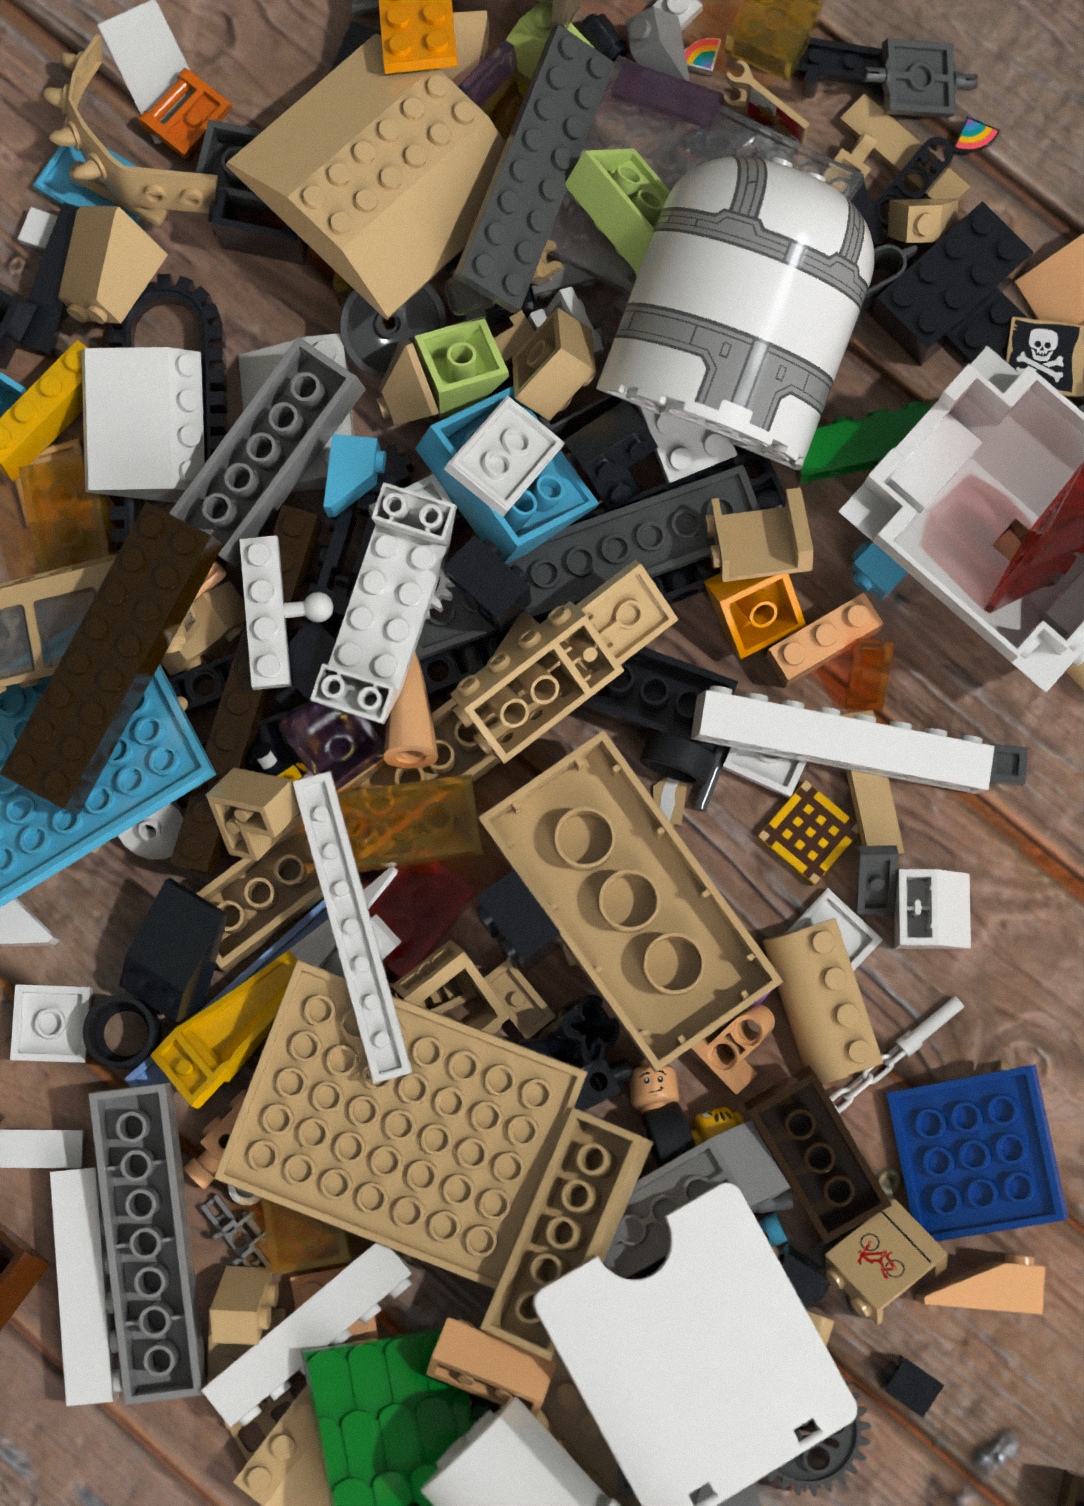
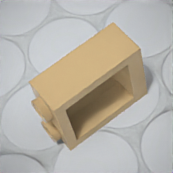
M451 939L391 986L400 999L421 1006V1002L463 970L487 1004L484 1009L465 1024L494 1034L510 1018L466 952Z

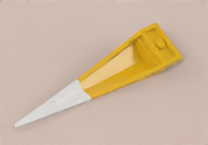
M394 867L387 869L363 890L368 909L397 875V869ZM327 919L288 951L241 985L176 1027L151 1053V1058L190 1106L199 1109L224 1082L229 1083L269 1034L297 960H302L322 968L335 952L337 945L330 919Z

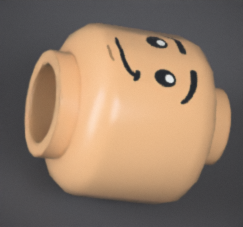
M642 1060L640 1067L633 1070L634 1073L628 1081L630 1103L635 1110L641 1111V1115L645 1111L661 1108L668 1103L679 1102L677 1073L673 1067L666 1065L654 1073L647 1061Z

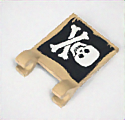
M1012 317L1006 362L1020 374L1030 366L1062 395L1084 402V326Z

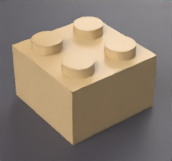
M557 307L512 357L514 399L549 421L558 411L565 410L580 387L587 386L595 376L596 366L592 329Z

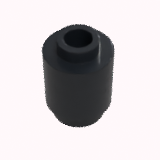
M593 13L580 23L579 32L594 49L615 62V65L626 57L629 49L625 46L626 40L605 14L596 15Z

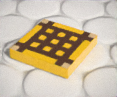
M805 781L757 838L815 886L859 834V828L853 819L809 782Z

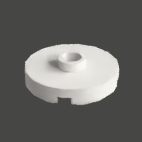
M176 799L119 834L118 837L126 848L138 856L147 859L169 858L172 856L186 812L185 808L182 810L176 803ZM147 825L153 826L156 830L149 828Z

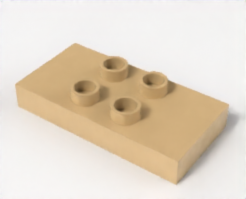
M604 730L478 817L480 826L511 870L515 869L559 929L561 941L654 1073L783 983L781 977Z

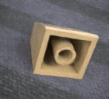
M80 206L75 217L58 298L68 307L67 312L69 315L82 323H85V321L98 322L100 324L105 322L122 323L168 254L119 206Z

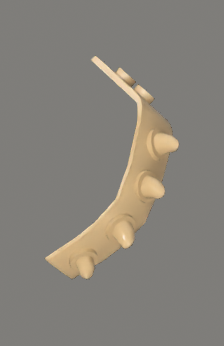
M96 34L84 52L79 51L77 55L72 53L61 54L63 65L67 69L72 70L70 83L65 84L64 88H47L44 90L43 95L53 106L62 109V114L67 115L68 120L66 122L67 127L51 133L50 140L58 146L74 147L76 151L80 150L86 162L74 169L73 175L81 180L97 179L101 181L107 190L118 200L128 205L209 214L212 200L217 201L218 175L124 166L108 152L85 124L77 110V106L85 88L102 63L101 35Z

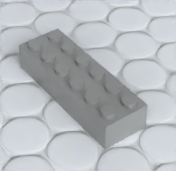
M298 336L169 514L212 535L224 545L218 556L236 568L241 562L239 539L260 536L366 388L354 374Z

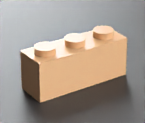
M862 593L769 648L766 659L784 688L876 635L884 623L866 594Z
M448 1317L431 1357L426 1375L502 1406L511 1398L517 1397L536 1418L557 1362L545 1359L500 1337L476 1329L468 1321H456Z

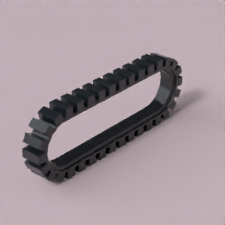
M157 274V287L153 288L149 282L122 323H111L114 330H107L108 345L110 348L135 347L136 326L142 316L155 306L167 303L176 304L193 312L200 326L204 454L206 463L228 433V422L224 415L228 414L227 399L224 392H227V378L223 370H227L226 355L223 350L226 349V335L222 327L223 322L216 304L213 303L210 294L202 286L196 289L193 280L183 276L179 277L175 286L171 274ZM110 495L115 505L110 507V520L115 528H122L110 529L111 544L116 550H120L137 519V498ZM217 556L215 561L220 563L225 569L227 562Z

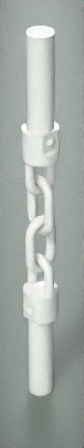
M956 996L952 997L913 1031L909 1030L895 1041L896 1046L887 1054L881 1055L884 1065L887 1067L874 1077L872 1073H869L874 1067L865 1069L862 1075L851 1084L831 1095L830 1099L832 1102L840 1095L846 1099L839 1107L833 1102L839 1115L853 1102L855 1096L869 1085L881 1080L902 1057H910L923 1046V1041L964 1008L962 1002ZM899 1050L901 1051V1052H899L895 1057H892V1056H893L894 1054H896ZM862 1081H864L859 1087H857V1088L852 1092V1089H853V1088H855L859 1083H861Z

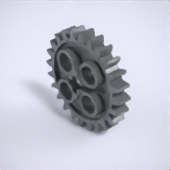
M857 1392L851 1393L856 1402L860 1395ZM858 1406L855 1419L829 1436L839 1442L837 1448L820 1441L768 1473L766 1479L770 1482L779 1475L781 1477L780 1489L784 1491L792 1482L794 1483L795 1493L799 1496L804 1485H808L812 1496H816L819 1484H823L825 1489L831 1493V1480L835 1478L839 1483L845 1485L846 1480L843 1475L845 1470L853 1474L858 1473L856 1467L852 1464L854 1458L866 1460V1457L858 1448L859 1445H870L871 1442L866 1437L861 1436V1431L871 1428V1424L859 1421V1417L867 1412V1408L865 1406ZM809 1421L805 1422L802 1425L807 1426ZM813 1422L812 1427L817 1431L818 1427ZM794 1429L793 1431L799 1442L802 1439V1434L798 1429ZM814 1447H822L827 1451V1460L820 1467H812L807 1463L808 1452Z

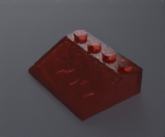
M1084 461L1024 536L984 608L987 612L992 613L1050 584L1059 572L1065 575L1077 558L1074 553L1078 552L1081 555L1084 553Z

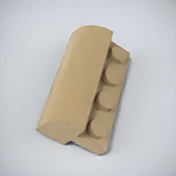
M836 918L762 940L768 960L783 980V983L778 985L777 989L803 1067L805 1068L810 1065L821 1084H825L884 1064Z

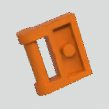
M183 68L177 75L178 80L149 112L144 111L137 118V122L144 130L155 135L186 160L203 142L208 120L221 122L231 112L232 105L187 68ZM188 90L193 91L194 93L163 125L160 120Z

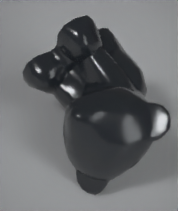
M586 995L561 1007L557 1012V1019L547 1026L537 1039H520L511 1042L565 1063L576 1060L578 1065L589 1067L601 1063L604 1058L605 1049L612 1047L617 1041L620 1026L616 1018L610 1019L601 1007L603 1001L598 995Z

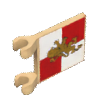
M737 60L735 67L742 71L743 75L734 77L728 71L725 79L728 85L732 87V91L738 94L740 98L733 101L724 95L722 97L723 106L730 111L745 113L763 128L770 124L779 131V135L783 140H790L798 146L796 155L800 156L804 152L810 123L753 79L751 70L745 61Z

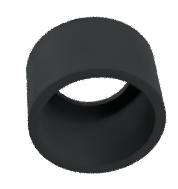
M125 995L110 996L96 1003L88 1012L83 1025V1040L90 1055L99 1063L117 1069L137 1068L160 1045L162 1038L161 1023L155 1011L148 1004ZM123 1011L137 1013L144 1019L148 1027L146 1044L139 1052L130 1056H120L112 1052L104 1038L105 1026L109 1019Z

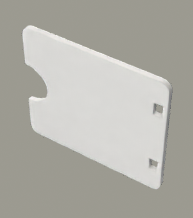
M731 1183L718 1184L664 1216L669 1229L670 1245L665 1261L653 1274L642 1279L631 1280L621 1278L609 1271L600 1261L599 1257L595 1256L539 1289L533 1299V1307L640 1506H693V1502L688 1494L706 1483L709 1484L714 1494L695 1506H717L850 1424L857 1415V1404L742 1192ZM812 1419L818 1430L798 1442V1438L793 1430Z

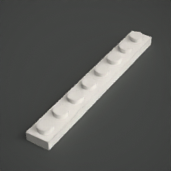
M329 771L293 781L373 1082L378 1083L413 1073L332 773Z

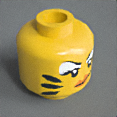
M721 1106L696 1115L693 1121L694 1130L691 1131L695 1146L713 1136L743 1124L744 1121L738 1111L733 1112L726 1106Z

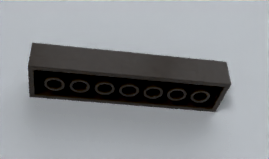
M145 502L3 766L0 775L64 810L80 814L224 545L212 535Z

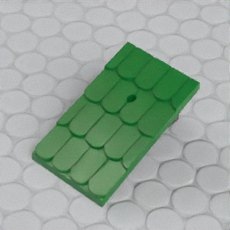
M444 1327L301 1350L330 1506H433L421 1492L422 1486L437 1470L438 1466L435 1463L445 1454V1451L461 1436L465 1439L464 1436L474 1425L468 1391L426 1375L431 1357Z

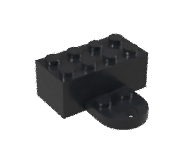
M982 201L877 296L871 317L920 366L946 343L967 364H971L987 346L1005 360L1002 350L1008 346L1011 318L1027 317L1003 291L1024 273L1034 252Z

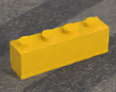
M78 339L0 417V472L12 482L83 411L81 350L88 347Z

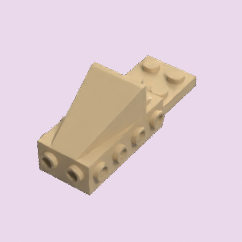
M635 559L578 604L574 605L569 601L567 604L553 609L549 613L548 618L541 624L526 611L522 612L494 655L489 659L487 665L475 675L467 676L461 680L457 689L450 693L458 705L453 711L466 728L472 724L478 733L473 738L487 755L493 751L505 764L625 670L621 666L622 663L679 619L645 568Z

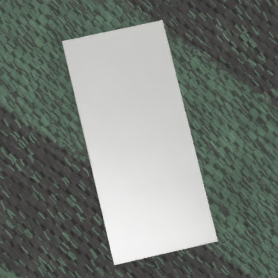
M156 0L145 2L98 24L141 114L144 111L149 112L178 80L177 75L183 68L190 70ZM188 90L160 122L165 125L194 92ZM151 134L156 145L162 142L155 135Z

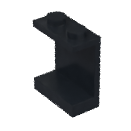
M220 189L217 201L212 200L208 220L212 222L213 233L217 236L222 249L305 265L309 245L287 224L284 231L236 221L237 216L228 191Z

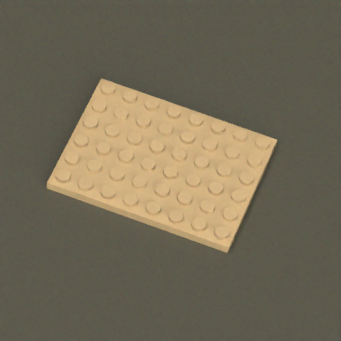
M297 960L214 1179L497 1289L572 1107H575L588 1071L392 996L413 1073L374 1083L346 978L302 960Z

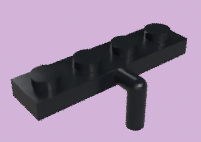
M748 27L742 60L748 64L749 68L804 76L802 94L807 99H811L816 95L819 79L882 89V84L879 82L861 81L863 66L882 67L881 48Z

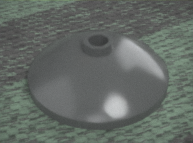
M428 282L391 316L392 324L388 328H383L382 326L384 317L355 289H351L341 308L339 333L345 352L358 368L371 376L383 379L400 340L407 338L413 343L415 348V336L447 327L446 312L442 300Z

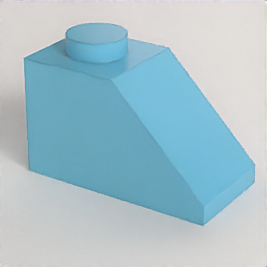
M332 434L323 505L328 517H336L377 485L378 473H384L386 464V451H381L377 438Z

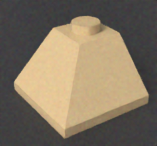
M404 338L399 341L379 386L382 397L376 399L383 418L390 417L394 425L439 413L414 345L410 340Z

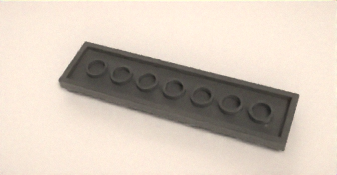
M559 24L550 30L453 276L511 313L521 310L567 191L565 182L578 162L615 66V62Z

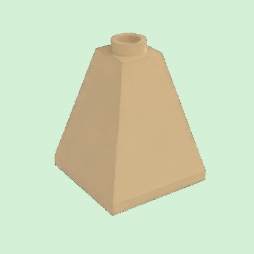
M487 10L453 13L458 67L439 68L474 103L490 36V22Z

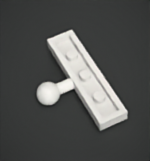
M278 536L239 539L252 689L290 687L291 676L286 618L306 616L313 622L326 621L332 615L333 602L328 595L315 592L307 596L305 601L284 603Z

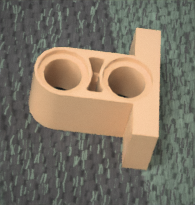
M750 1005L720 1034L715 1030L691 1048L737 1095L758 1074L744 1058L771 1033L775 1025L774 1015L764 1005ZM747 1019L754 1021L758 1025L759 1032L749 1028ZM722 1043L732 1048L734 1056L724 1051Z

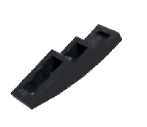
M63 202L29 296V300L38 304L19 342L21 345L48 354L55 352L63 319L68 318L69 315L67 312L68 307L58 296L75 217L80 207L67 202Z

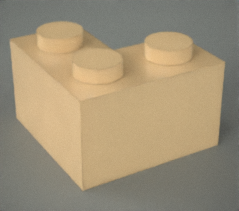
M234 767L206 794L228 853L258 861L285 833L284 829L301 812L291 779Z

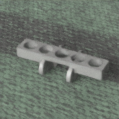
M219 1194L215 1195L201 1207L219 1231L212 1236L213 1240L216 1241L224 1236L239 1256V1258L232 1262L233 1266L243 1262L246 1267H257L258 1264L264 1263L267 1268H272V1277L278 1273L256 1244L260 1240L265 1243L268 1240L266 1235L271 1231L269 1229L265 1231L261 1229L253 1218L256 1214L255 1211L249 1214L245 1211L242 1213L244 1218L239 1221ZM215 1202L224 1211L220 1217H215L210 1211L211 1205ZM228 1217L231 1222L222 1227L223 1219ZM247 1223L257 1237L254 1240L243 1227V1224ZM238 1232L244 1233L247 1237V1242L243 1247H236L233 1243V1237ZM255 1252L258 1259L255 1262H249L247 1257Z

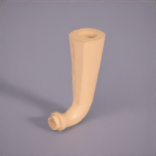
M416 651L414 652L402 691L386 719L384 760L388 765L400 768H423L433 765L438 759L431 708Z

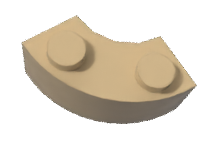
M230 581L202 593L194 602L200 626L194 632L192 638L185 643V648L165 654L161 661L171 677L206 664L205 660L227 643L234 644L240 640L246 621L245 601ZM188 612L184 618V621L190 620Z

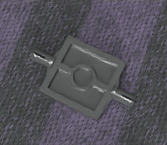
M888 38L882 42V67L863 66L861 70V75H863L861 77L862 82H879L882 84L884 90V114L950 118L956 114L955 95L957 89L967 88L974 90L978 85V81H975L978 79L977 74L957 72L954 63L953 43Z

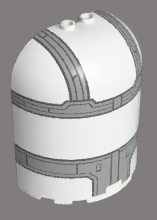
M743 156L713 159L687 172L669 193L596 389L659 415L677 416L731 438L730 443L792 469L799 470L805 461L872 279L874 269L872 237L867 223L855 205L841 192L825 183L826 178L809 171L802 172L792 168L793 164L779 157H772L771 161Z

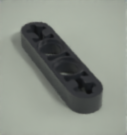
M943 137L928 139L873 205L883 228L888 229V220L880 215V208L883 204L890 202V200L923 199L948 170L953 160V147L947 139ZM941 147L944 149L943 157L945 160L943 162L939 159L934 161L929 171L934 173V175L930 177L929 173L923 168L930 160L931 153L929 150L937 151ZM918 162H921V164H922L923 167H921V166H919V165H916V164H917ZM910 174H917L922 177L924 186L917 192H909L904 188V179Z

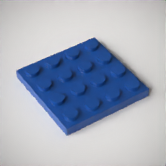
M1036 1065L886 1093L911 1216L936 1242L1069 1219Z

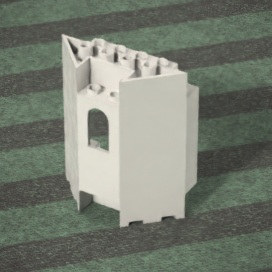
M987 346L944 390L939 400L898 446L892 448L872 470L862 486L838 512L1046 693L1072 663L1078 667L1084 661V413L1030 366L1020 374ZM1014 520L1018 521L1060 558L1064 571L1061 580L1057 584L1049 587L1036 584L992 546Z

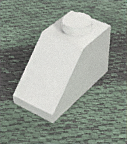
M15 898L0 907L1 947L55 946L60 941L19 899Z

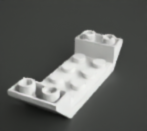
M383 482L371 517L375 522V527L329 664L321 665L310 698L311 701L381 724L385 723L402 691L443 569L442 567L449 551L457 507L455 504Z

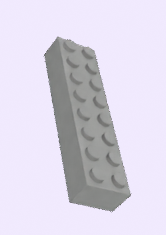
M163 1082L89 1093L125 1405L203 1395L201 1390L208 1385L173 1084L172 1082Z

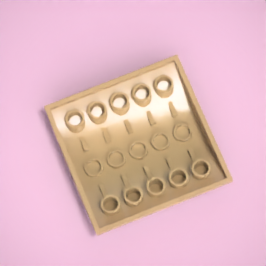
M375 33L226 163V166L380 315L388 320L465 248L506 143L489 116L440 69L385 74L382 37Z

